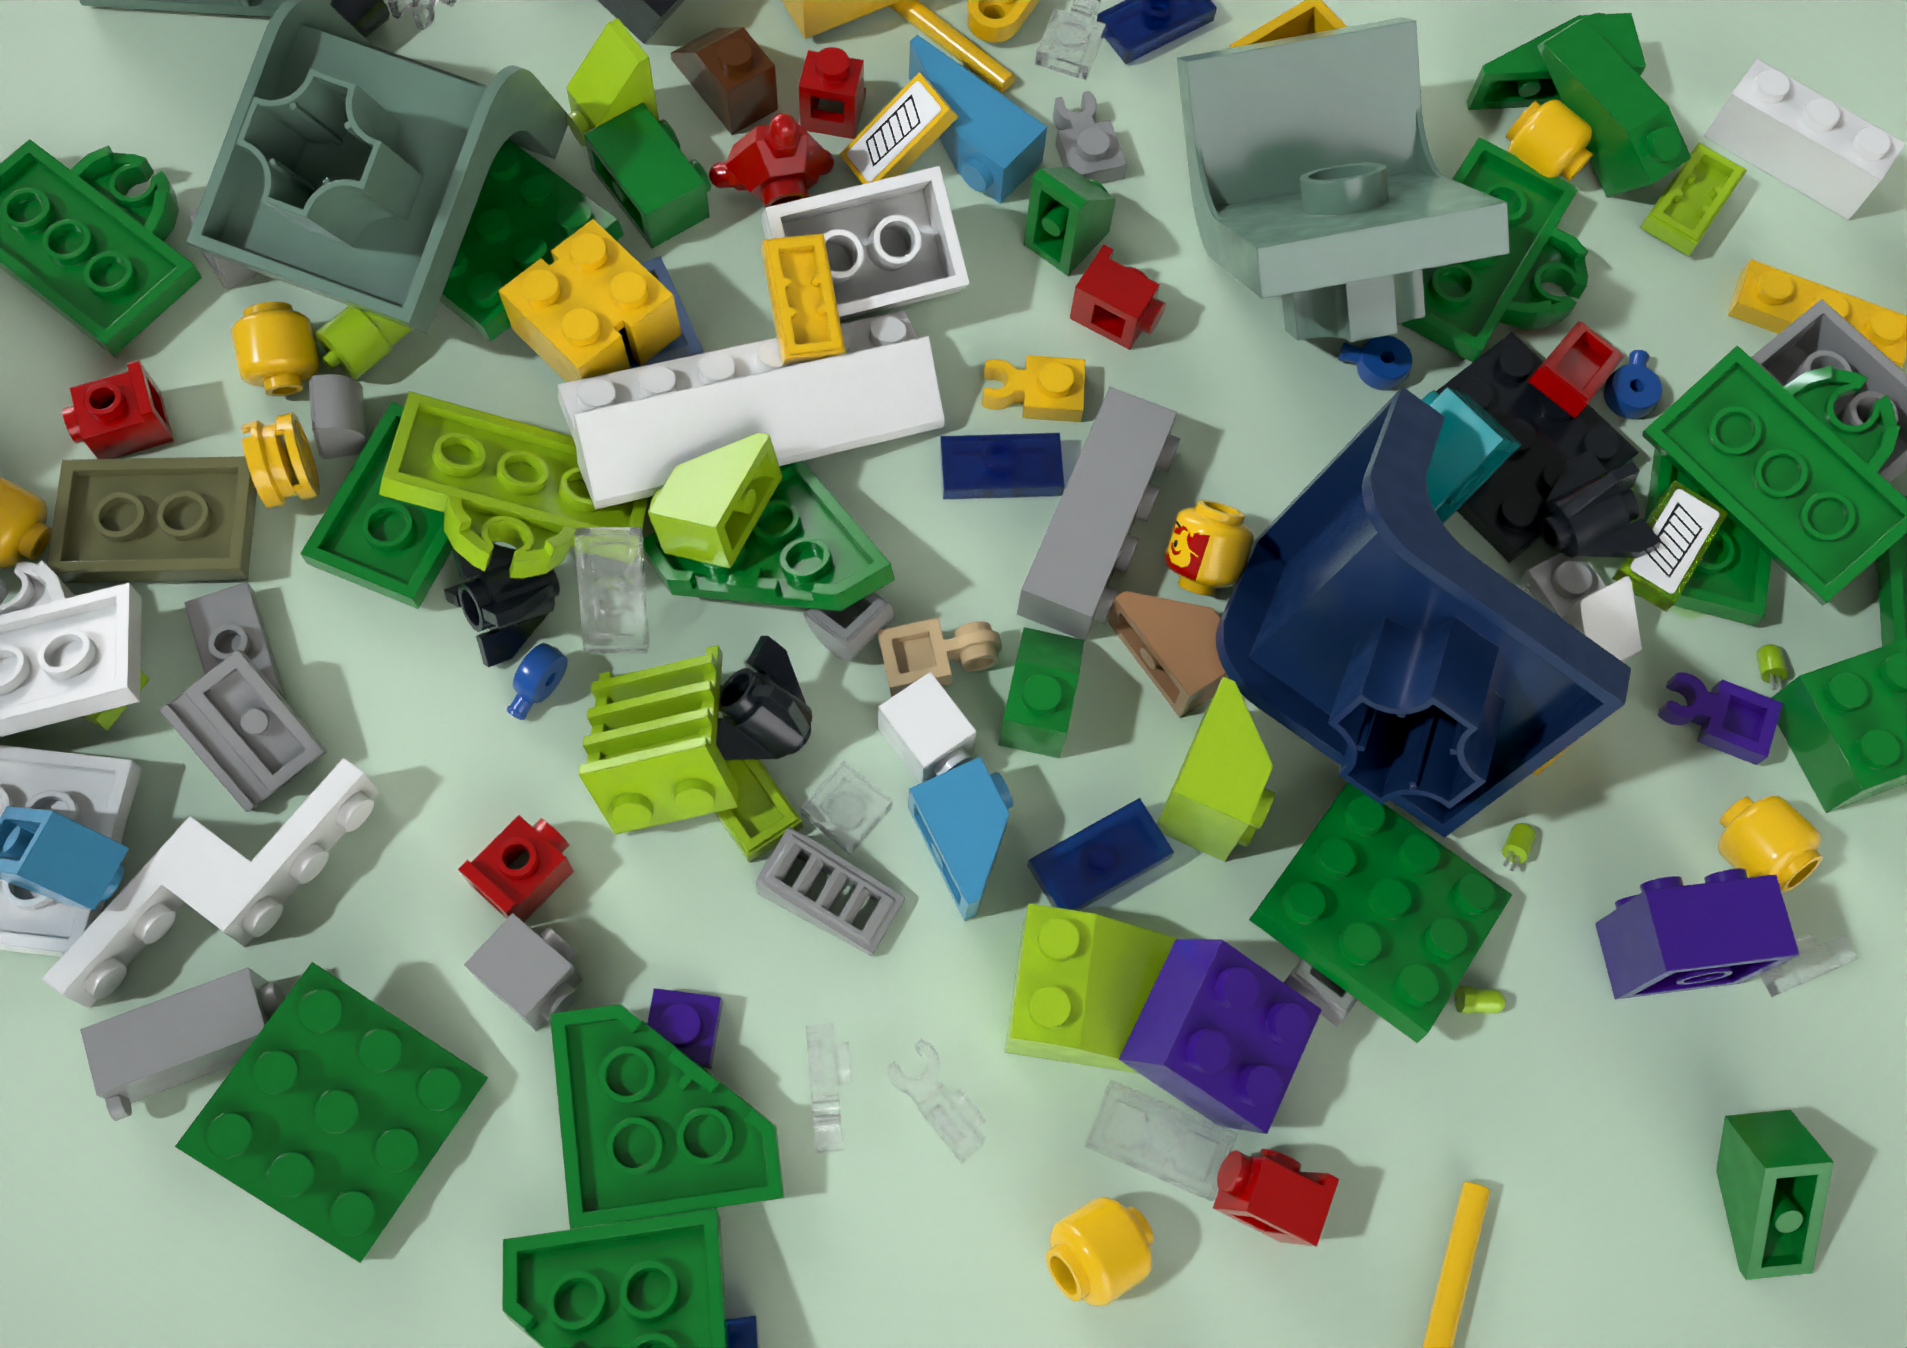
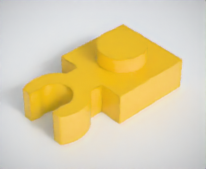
M1027 355L1025 370L1016 369L1011 363L1001 359L985 361L983 379L997 380L1005 386L999 389L983 388V407L991 410H1001L1007 408L1012 403H1023L1022 418L1081 422L1084 408L1085 359Z

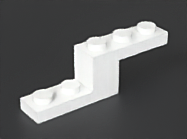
M343 758L251 862L189 816L41 979L61 995L89 1009L97 999L105 998L117 989L127 974V966L146 945L158 941L168 932L174 923L175 912L184 902L243 947H246L253 937L264 935L276 924L283 911L282 904L300 884H306L313 880L322 871L328 861L329 850L346 831L352 832L365 822L374 807L373 800L380 792L363 771Z

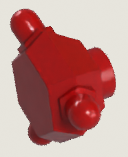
M780 113L773 117L770 125L756 126L736 142L730 151L727 161L715 163L710 168L709 179L717 188H735L737 191L748 190L764 203L766 208L809 197L808 189L817 184L820 175L828 174L833 169L834 158L792 116Z

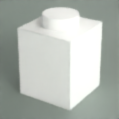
M931 672L878 706V730L919 784L972 760L970 754L974 750L977 731Z

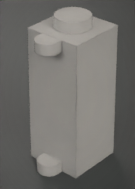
M247 967L80 1029L96 1095L105 1099L111 1118L114 1121H118L131 1116V1103L236 1064L285 999L282 990L276 982L269 983V981Z

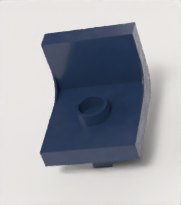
M1402 386L1253 542L1245 568L1234 586L1216 631V647L1220 662L1230 680L1236 682L1240 693L1248 701L1341 766L1338 775L1380 805L1391 800L1445 838L1625 705L1631 668L1476 558L1450 534L1432 506L1426 484L1428 467L1445 417Z

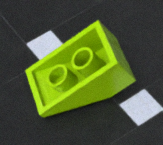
M1029 903L1022 923L1004 1053L1139 1074L1118 1059L1175 940L1179 938L1094 913Z

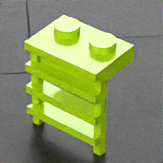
M719 645L707 647L706 655L619 676H614L612 671L599 673V680L592 682L591 692L596 699L595 707L589 708L587 711V720L592 729L591 735L584 736L582 745L588 757L587 763L579 766L578 775L615 835L738 807L739 786L716 745L723 653Z

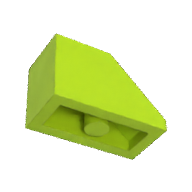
M616 18L606 24L566 87L571 107V113L566 115L567 123L574 137L582 146H586L584 137L586 132L641 103H644L656 120L659 121L649 56L622 22Z
M758 432L681 463L674 468L663 488L654 494L648 511L650 521L665 554L726 568L732 567L782 479L781 470L769 434Z

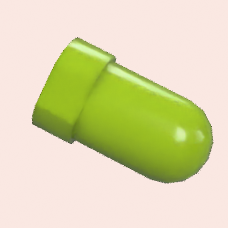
M1460 985L1455 992V1007L1459 1013L1495 1014L1501 1012L1506 1005L1505 996L1496 989Z

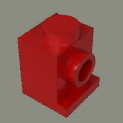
M836 47L824 48L819 52L808 50L798 86L801 127L809 132L854 139L866 98L864 60L850 58L845 51ZM820 98L843 102L844 114L818 110Z
M1103 244L1075 286L1069 319L1130 350L1142 331L1149 335L1154 331L1163 315L1166 303L1156 298L1160 284L1150 280L1142 271L1134 267H1125L1113 261L1114 249Z
M140 360L128 363L129 371L69 388L73 406L62 409L66 428L76 444L84 442L97 459H115L174 441L161 391Z
M520 815L472 862L467 859L458 868L468 884L507 919L514 913L523 922L574 872L567 857L562 854L570 846L565 838L544 819L540 818L531 826ZM524 851L530 854L529 861L524 867L516 870L508 868Z
M1261 1149L1259 1157L1247 1156L1235 1150L1227 1155L1219 1169L1217 1176L1219 1191L1213 1209L1281 1243L1317 1247L1339 1178L1329 1173L1299 1172L1301 1164L1298 1161L1273 1150Z

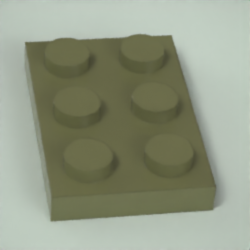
M245 456L62 460L47 566L63 583L248 579L257 490L249 472Z

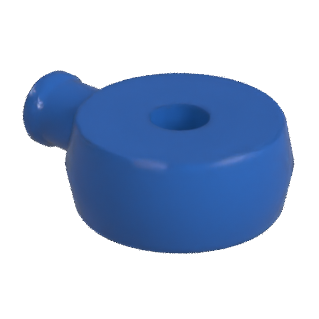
M1393 336L1372 338L1363 347L1343 342L1338 356L1339 361L1357 364V372L1361 380L1377 390L1397 388L1409 377L1412 368L1410 349L1403 341Z
M1644 350L1632 351L1629 354V364L1613 372L1605 385L1604 399L1607 406L1616 415L1626 419H1639L1648 415L1658 406L1662 395L1661 382L1658 376L1647 368L1649 354Z
M542 643L534 647L525 656L513 679V688L517 694L512 703L507 707L509 714L520 720H525L532 705L544 701L556 689L565 674L568 664L567 657L557 647Z

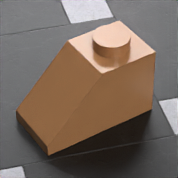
M1124 591L1114 597L1107 622L1179 718L1212 698L1222 677L1229 679L1222 667L1217 652L1216 631L1221 618L1213 608Z

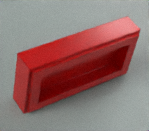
M1578 321L1530 377L1528 382L1568 414L1576 418L1624 356L1583 322Z

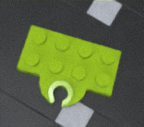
M412 391L408 393L379 491L381 496L444 512V531L454 550L473 566L483 571L486 570L490 563L494 549L492 542H504L514 546L517 550L514 552L510 565V578H527L548 573L563 563L571 546L634 562L640 545L648 497L595 510L577 463L576 445L572 436Z

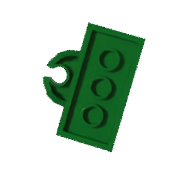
M1480 137L1474 143L1452 180L1507 202L1510 253L1422 269L1425 317L1401 323V325L1471 362L1478 359L1499 322L1519 329H1544L1562 322L1571 314L1577 304L1572 298L1579 299L1588 283L1585 257L1589 251L1576 237L1556 228L1579 188L1558 177L1548 178L1541 175L1515 155ZM1541 283H1554L1561 287L1567 296L1549 294L1543 289Z
M29 139L0 163V268L114 357L202 278L192 262L164 242L174 230L179 213L175 191L162 170L153 175L154 171L145 157L136 154L115 153L108 145L88 153L75 166L69 169ZM151 178L150 186L144 193L133 197L126 196L132 187L148 182Z
M1737 345L1643 431L1642 436L1822 606L1907 533V499L1877 473L1894 451L1900 426H1897L1893 404L1890 399L1885 395L1875 401L1870 407L1868 420L1860 425L1851 426L1844 424L1834 413V402L1841 397L1855 395L1868 379L1859 373L1833 369V365L1806 371L1785 386H1782Z

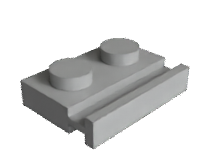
M242 650L235 651L184 690V693L173 702L166 704L159 710L245 812L255 809L267 797L278 791L327 752V749Z

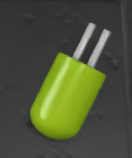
M1766 644L1760 647L1756 653L1761 679L1766 683H1771L1772 690L1777 689L1775 684L1777 683L1778 690L1780 691L1783 689L1781 681L1788 675L1783 652L1777 645Z
M1518 823L1510 830L1502 848V854L1506 858L1503 864L1505 867L1508 866L1509 861L1513 862L1510 868L1511 871H1514L1517 863H1524L1529 856L1536 840V832L1532 826L1526 823Z

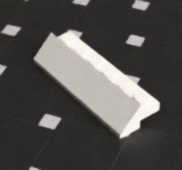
M903 310L842 323L841 330L846 352L842 355L810 362L782 365L778 339L772 338L557 384L559 404L575 442L577 463L595 510L654 496L656 491L663 488L677 465L758 432L770 435L778 464L782 466L943 428L945 419L929 336L918 338Z

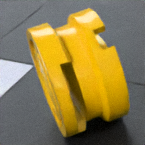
M295 413L279 415L275 423L264 425L259 420L242 424L241 430L243 434L251 432V437L242 439L249 472L259 497L267 508L285 505L287 498L297 495L302 500L319 497L320 484L314 457L303 426Z

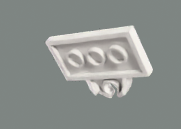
M42 560L38 564L17 562L14 573L22 582L21 590L14 599L2 604L8 595L6 583L0 577V737L140 702L142 597L130 583L74 596L62 580Z

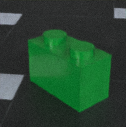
M644 103L584 134L592 171L651 249L710 217L707 192L711 190V184L705 170L696 159L687 160L680 151L678 138L670 124L664 119L657 121Z

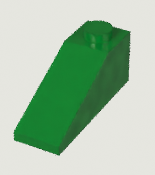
M1632 13L1578 15L1483 65L1466 101L1468 110L1529 107L1534 101L1543 105L1547 101L1554 99L1562 102L1537 45L1584 17L1641 76L1646 68V63Z
M1585 17L1537 45L1563 104L1592 127V137L1586 149L1593 154L1590 162L1606 197L1651 185L1692 158L1669 106Z

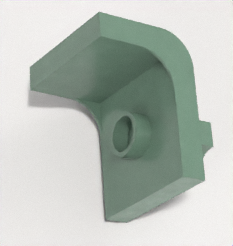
M285 0L276 10L266 27L186 242L211 256L427 334L485 178L497 152L504 142L509 139L521 148L556 159L568 126L567 112L534 74L527 69L514 65L507 66L499 71L487 86L373 46L325 0Z
M1400 17L1177 58L1191 194L1196 222L1204 248L1211 259L1261 299L1282 295L1285 331L1297 341L1310 338L1335 337L1355 342L1398 334L1397 325L1409 320L1425 317L1422 269L1510 253L1507 202L1443 176L1433 161L1425 135L1422 116L1416 20Z

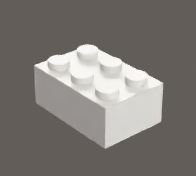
M940 166L766 207L761 216L766 239L824 233L840 322L956 293L970 284Z

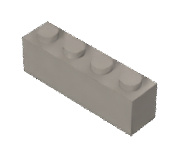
M1109 386L1023 584L1017 615L1086 641L1093 621L1105 625L1114 597H1116L1118 590L1108 586L1115 569L1127 572L1139 542V538L1130 535L1136 518L1148 521L1160 491V487L1151 484L1157 468L1168 472L1181 439L1171 435L1177 415L1176 411Z

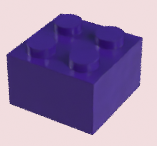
M1737 868L1710 874L1704 877L1705 883L1685 886L1680 876L1663 877L1641 884L1640 894L1617 900L1615 902L1616 910L1595 923L1614 999L1741 984L1799 956V950L1777 876L1767 875L1748 878L1746 869Z
M1176 939L1118 1060L1220 1127L1268 1134L1322 1009L1222 939Z

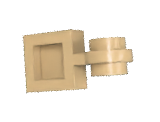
M939 617L877 631L891 697L929 672L934 675L941 686L953 684L950 660L961 662L962 668L965 671H981L996 665L999 661L998 653L1002 650L999 633L992 630L990 623L985 621L964 624L955 630V638L946 640L943 638Z

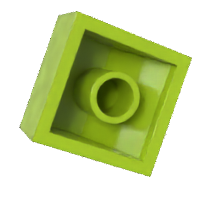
M1222 677L1200 722L1154 831L1224 862L1236 844L1248 847L1256 828H1261L1276 793L1265 788L1273 764L1235 681Z

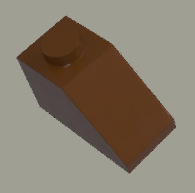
M744 27L716 28L671 52V60L731 135L778 110L775 65Z

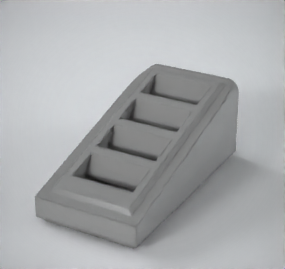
M790 827L783 834L756 880L759 895L870 956L874 955L905 899L899 893L837 854ZM796 858H799L806 862V865L794 885L790 887L783 880ZM820 871H823L830 875V878L816 902L806 897ZM844 884H847L854 888V891L838 917L829 910ZM869 896L878 901V904L861 931L854 927L852 923Z

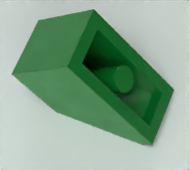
M1071 167L1040 168L1032 176L1023 245L1069 276L1109 233L1116 198L1111 196L1099 182L1085 178Z
M1026 627L1023 628L1003 717L999 746L1060 759L1072 713L1084 640Z
M1792 1110L1726 1115L1724 1118L1716 1173L1739 1271L1746 1280L1813 1273L1834 1162Z

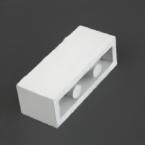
M1757 58L1704 134V137L1847 220L1852 217L1881 182L1906 144Z

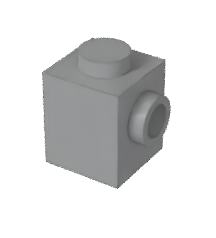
M514 913L506 919L464 964L485 987L535 1031L545 1020L551 1023V1013L568 1011L579 993L575 987L583 980L570 963L577 955V952L549 927L539 936Z

